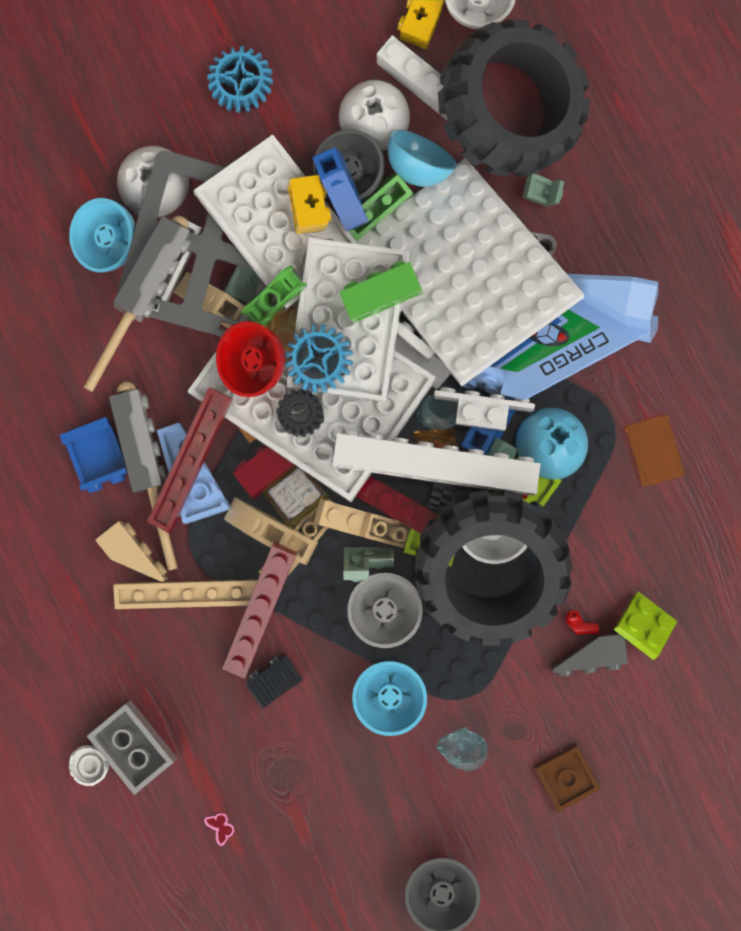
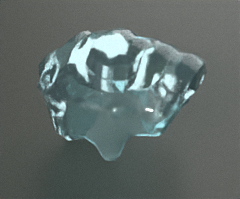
M428 395L423 399L416 415L420 422L428 428L448 430L456 425L459 402L434 399V395Z
M461 728L452 734L443 736L436 745L438 752L445 756L448 763L457 769L460 768L465 771L478 769L487 760L488 746L484 738L467 728Z

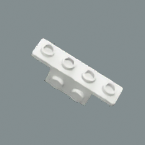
M403 321L401 324L399 322L394 350L435 376L436 381L432 386L438 389L451 372L441 360L434 356L435 352L423 337L420 340L413 334L415 330L408 323Z
M441 387L440 391L435 390L434 399L459 402L456 425L506 431L509 409L533 412L535 404L529 403V399L515 398V401L505 400V396L490 394V398L481 397L480 393L475 391H465V394L455 393V389Z

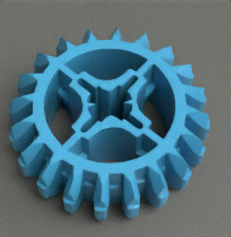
M243 46L239 48V52H235L234 47H231V54L228 55L222 50L223 58H214L216 65H210L209 69L212 73L207 75L208 81L211 82L208 84V88L210 91H213V99H219L218 104L220 106L226 104L228 111H231L235 106L237 113L241 112V107H245L246 112H250V105L252 104L258 109V100L265 102L266 97L264 94H270L271 88L268 86L273 85V79L270 78L272 70L267 68L269 66L268 61L262 60L261 53L254 56L252 48L245 53ZM245 64L255 68L260 76L247 72ZM236 65L234 70L226 71L229 67ZM242 71V75L244 78L241 80L239 88L237 81H239V77H241ZM221 84L233 87L236 95L227 93ZM255 88L251 93L244 95L247 89Z
M314 324L311 325V333L302 328L301 331L304 335L302 338L297 334L293 335L294 339L298 341L296 345L292 342L288 343L293 352H285L286 357L292 358V361H287L285 366L289 368L294 367V369L288 372V375L290 377L298 375L294 383L299 385L304 381L302 389L306 391L311 384L313 393L318 392L319 386H321L323 393H327V384H330L333 390L337 389L334 381L338 380L343 384L345 380L340 375L342 373L346 375L351 374L345 368V365H353L354 362L352 360L346 359V357L353 355V351L344 350L349 347L350 342L348 340L341 342L344 338L342 332L334 337L336 333L334 327H331L328 333H326L327 327L325 324L320 326L319 332ZM327 339L333 342L335 346L320 349L314 340ZM308 345L309 356L300 364L301 352ZM315 351L321 355L325 354L322 358L324 368L317 362L313 364L317 359ZM339 353L338 365L331 374L329 362L335 357V354ZM318 368L325 378L312 379L303 372Z

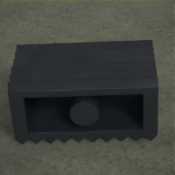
M278 654L267 662L270 665L267 669L261 671L258 668L247 676L250 681L245 685L262 709L304 679L287 654L283 657Z

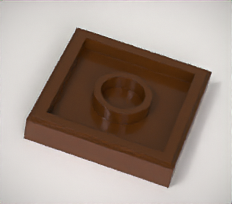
M577 744L533 767L558 813L601 790Z

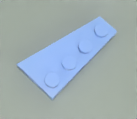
M176 423L157 430L169 473L188 433L182 423ZM205 462L180 513L183 524L231 509Z

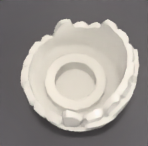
M84 745L77 748L71 754L69 761L70 775L81 785L93 786L104 779L109 769V763L95 746Z

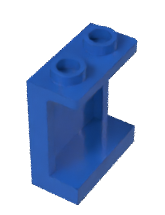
M104 417L59 435L62 443L68 449L81 483L79 487L82 491L88 490L89 493H93L103 489L102 484L111 481L112 484H116L126 480L125 475H128L123 452L109 418Z

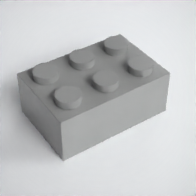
M132 701L122 706L87 736L134 795L177 759L176 755Z

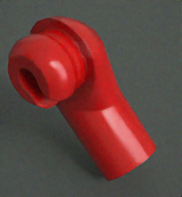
M574 609L566 614V624L575 634L598 635V622H585L579 615V611Z

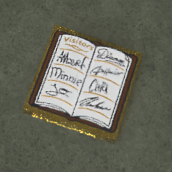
M296 465L262 491L285 523L291 528L318 508L320 499H329V496L315 478Z

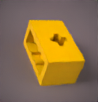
M408 0L406 8H409L406 16L402 15L397 28L400 30V40L427 50L443 10L445 0ZM420 15L424 16L421 18V20L416 19L419 18Z
M319 175L289 179L287 189L296 235L325 231L328 222H331L330 208L325 207L326 189L323 183L320 182ZM310 201V204L314 205V208H310V205L306 204V202Z

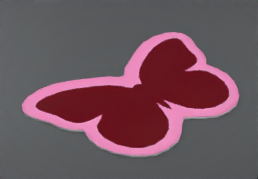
M217 814L216 816L204 819L208 827L216 830V841L220 846H223L228 837L232 836L234 832V827L227 823L228 818L225 814Z

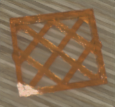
M455 428L414 432L415 445H418V442L429 441L439 445L437 447L433 446V448L443 449L444 445L457 447Z

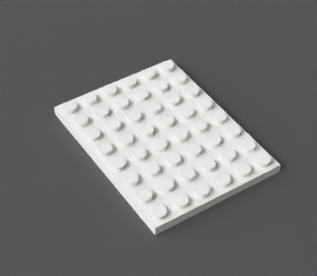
M466 158L457 164L454 172L446 180L434 186L424 187L356 241L361 245L409 251L408 262L410 261L423 294L405 301L401 311L461 386L584 298V293Z
M273 295L272 303L277 304V299ZM299 301L287 310L281 309L272 321L266 325L278 336L285 352H292L288 343H293L294 340L293 335L295 333ZM244 315L238 321L245 322L249 319ZM394 350L387 402L312 392L313 395L318 397L322 405L324 419L323 423L320 422L319 424L320 428L318 430L315 429L312 435L310 433L306 434V437L301 435L295 437L291 433L288 434L282 428L277 418L276 410L279 408V400L282 401L284 399V394H291V390L298 391V389L286 387L289 367L285 366L279 382L268 392L255 397H242L231 392L222 382L217 371L215 352L189 388L188 393L202 402L208 387H212L232 397L233 400L225 415L226 419L352 502L372 472L332 467L337 433L342 434L343 430L357 432L360 437L368 438V434L383 436V440L393 441V438L397 437L436 381V377ZM285 356V363L290 361L291 358ZM303 404L296 405L291 411V418L296 422H303L310 415V409Z

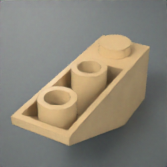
M188 272L173 291L183 299H185L191 274ZM208 284L202 306L203 311L238 321L242 316L240 312L245 306L225 292ZM221 322V323H220V324H222L223 326H225L227 329H229L231 326H233L232 324H228V323H224V322Z
M118 521L96 539V542L111 560L161 582L168 579L165 575L167 573L165 567L159 561L154 562L150 556L152 551L144 542L139 543L135 538L137 532L128 522L124 524V522Z

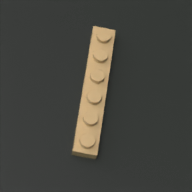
M258 579L115 583L114 604L115 609L248 606Z

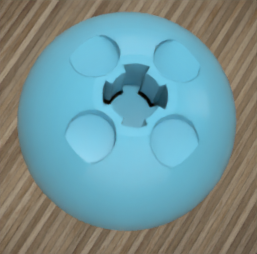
M394 130L390 135L388 158L391 167L399 174L403 181L411 185L422 187L437 185L446 180L457 167V163L451 154L435 142L419 134L405 130Z
M96 198L86 202L75 213L70 226L69 238L74 256L81 265L94 272H109L118 269L126 263L136 228L135 221L129 211L116 201Z
M549 407L531 413L522 421L516 433L515 445L518 449L517 454L519 457H530L534 459V463H541L539 477L562 479L577 471L584 462L588 451V437L583 424L576 416L564 409Z
M383 661L370 666L359 676L353 689V707L358 719L369 730L380 735L396 736L410 731L420 722L427 706V692L421 677L411 667L396 661Z

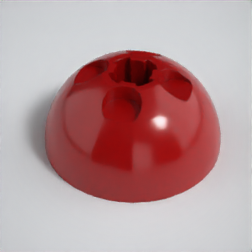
M240 322L231 326L221 337L216 351L217 371L224 385L234 394L242 397L260 396L271 390L279 382L284 372L286 360L284 347L278 336L268 327L256 322Z

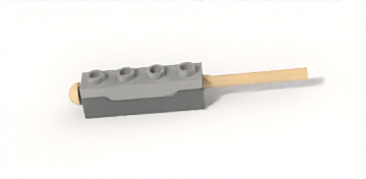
M162 216L113 302L114 309L124 313L85 383V389L93 392L131 322L137 320L141 323L144 317L149 318L155 307V304L152 302L156 295L161 296L167 286V283L164 282L168 274H174L179 265V261H177L180 253L185 254L190 246L189 223L186 218L176 216L169 220Z
M122 382L117 388L118 394L109 396L132 492L139 493L147 490L153 510L159 497L158 487L164 486L167 474L164 465L160 466L158 456H161V450L158 442L153 440L152 433L155 432V426L152 418L147 416L146 409L149 408L146 394L142 395V392L136 389L131 382ZM157 527L168 571L177 569L169 533Z

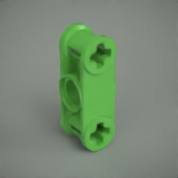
M289 265L254 300L248 303L240 313L242 316L246 315L251 322L266 326L308 284L305 281L302 282L293 272L294 268L292 265ZM271 293L277 297V304L272 303Z

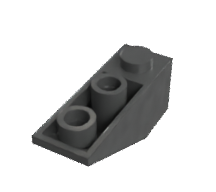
M619 633L595 635L552 665L550 669L553 673H557L558 676L573 675L572 671L582 670V673L597 672L598 667H606L607 670L622 669V664H628L625 638Z

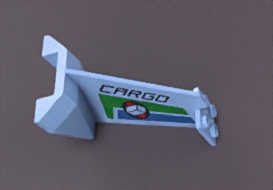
M567 274L584 293V298L472 378L463 387L468 389H475L476 387L484 389L490 394L501 393V395L526 400L636 340L651 343L658 330V317L653 316V310L658 297V282L628 276Z

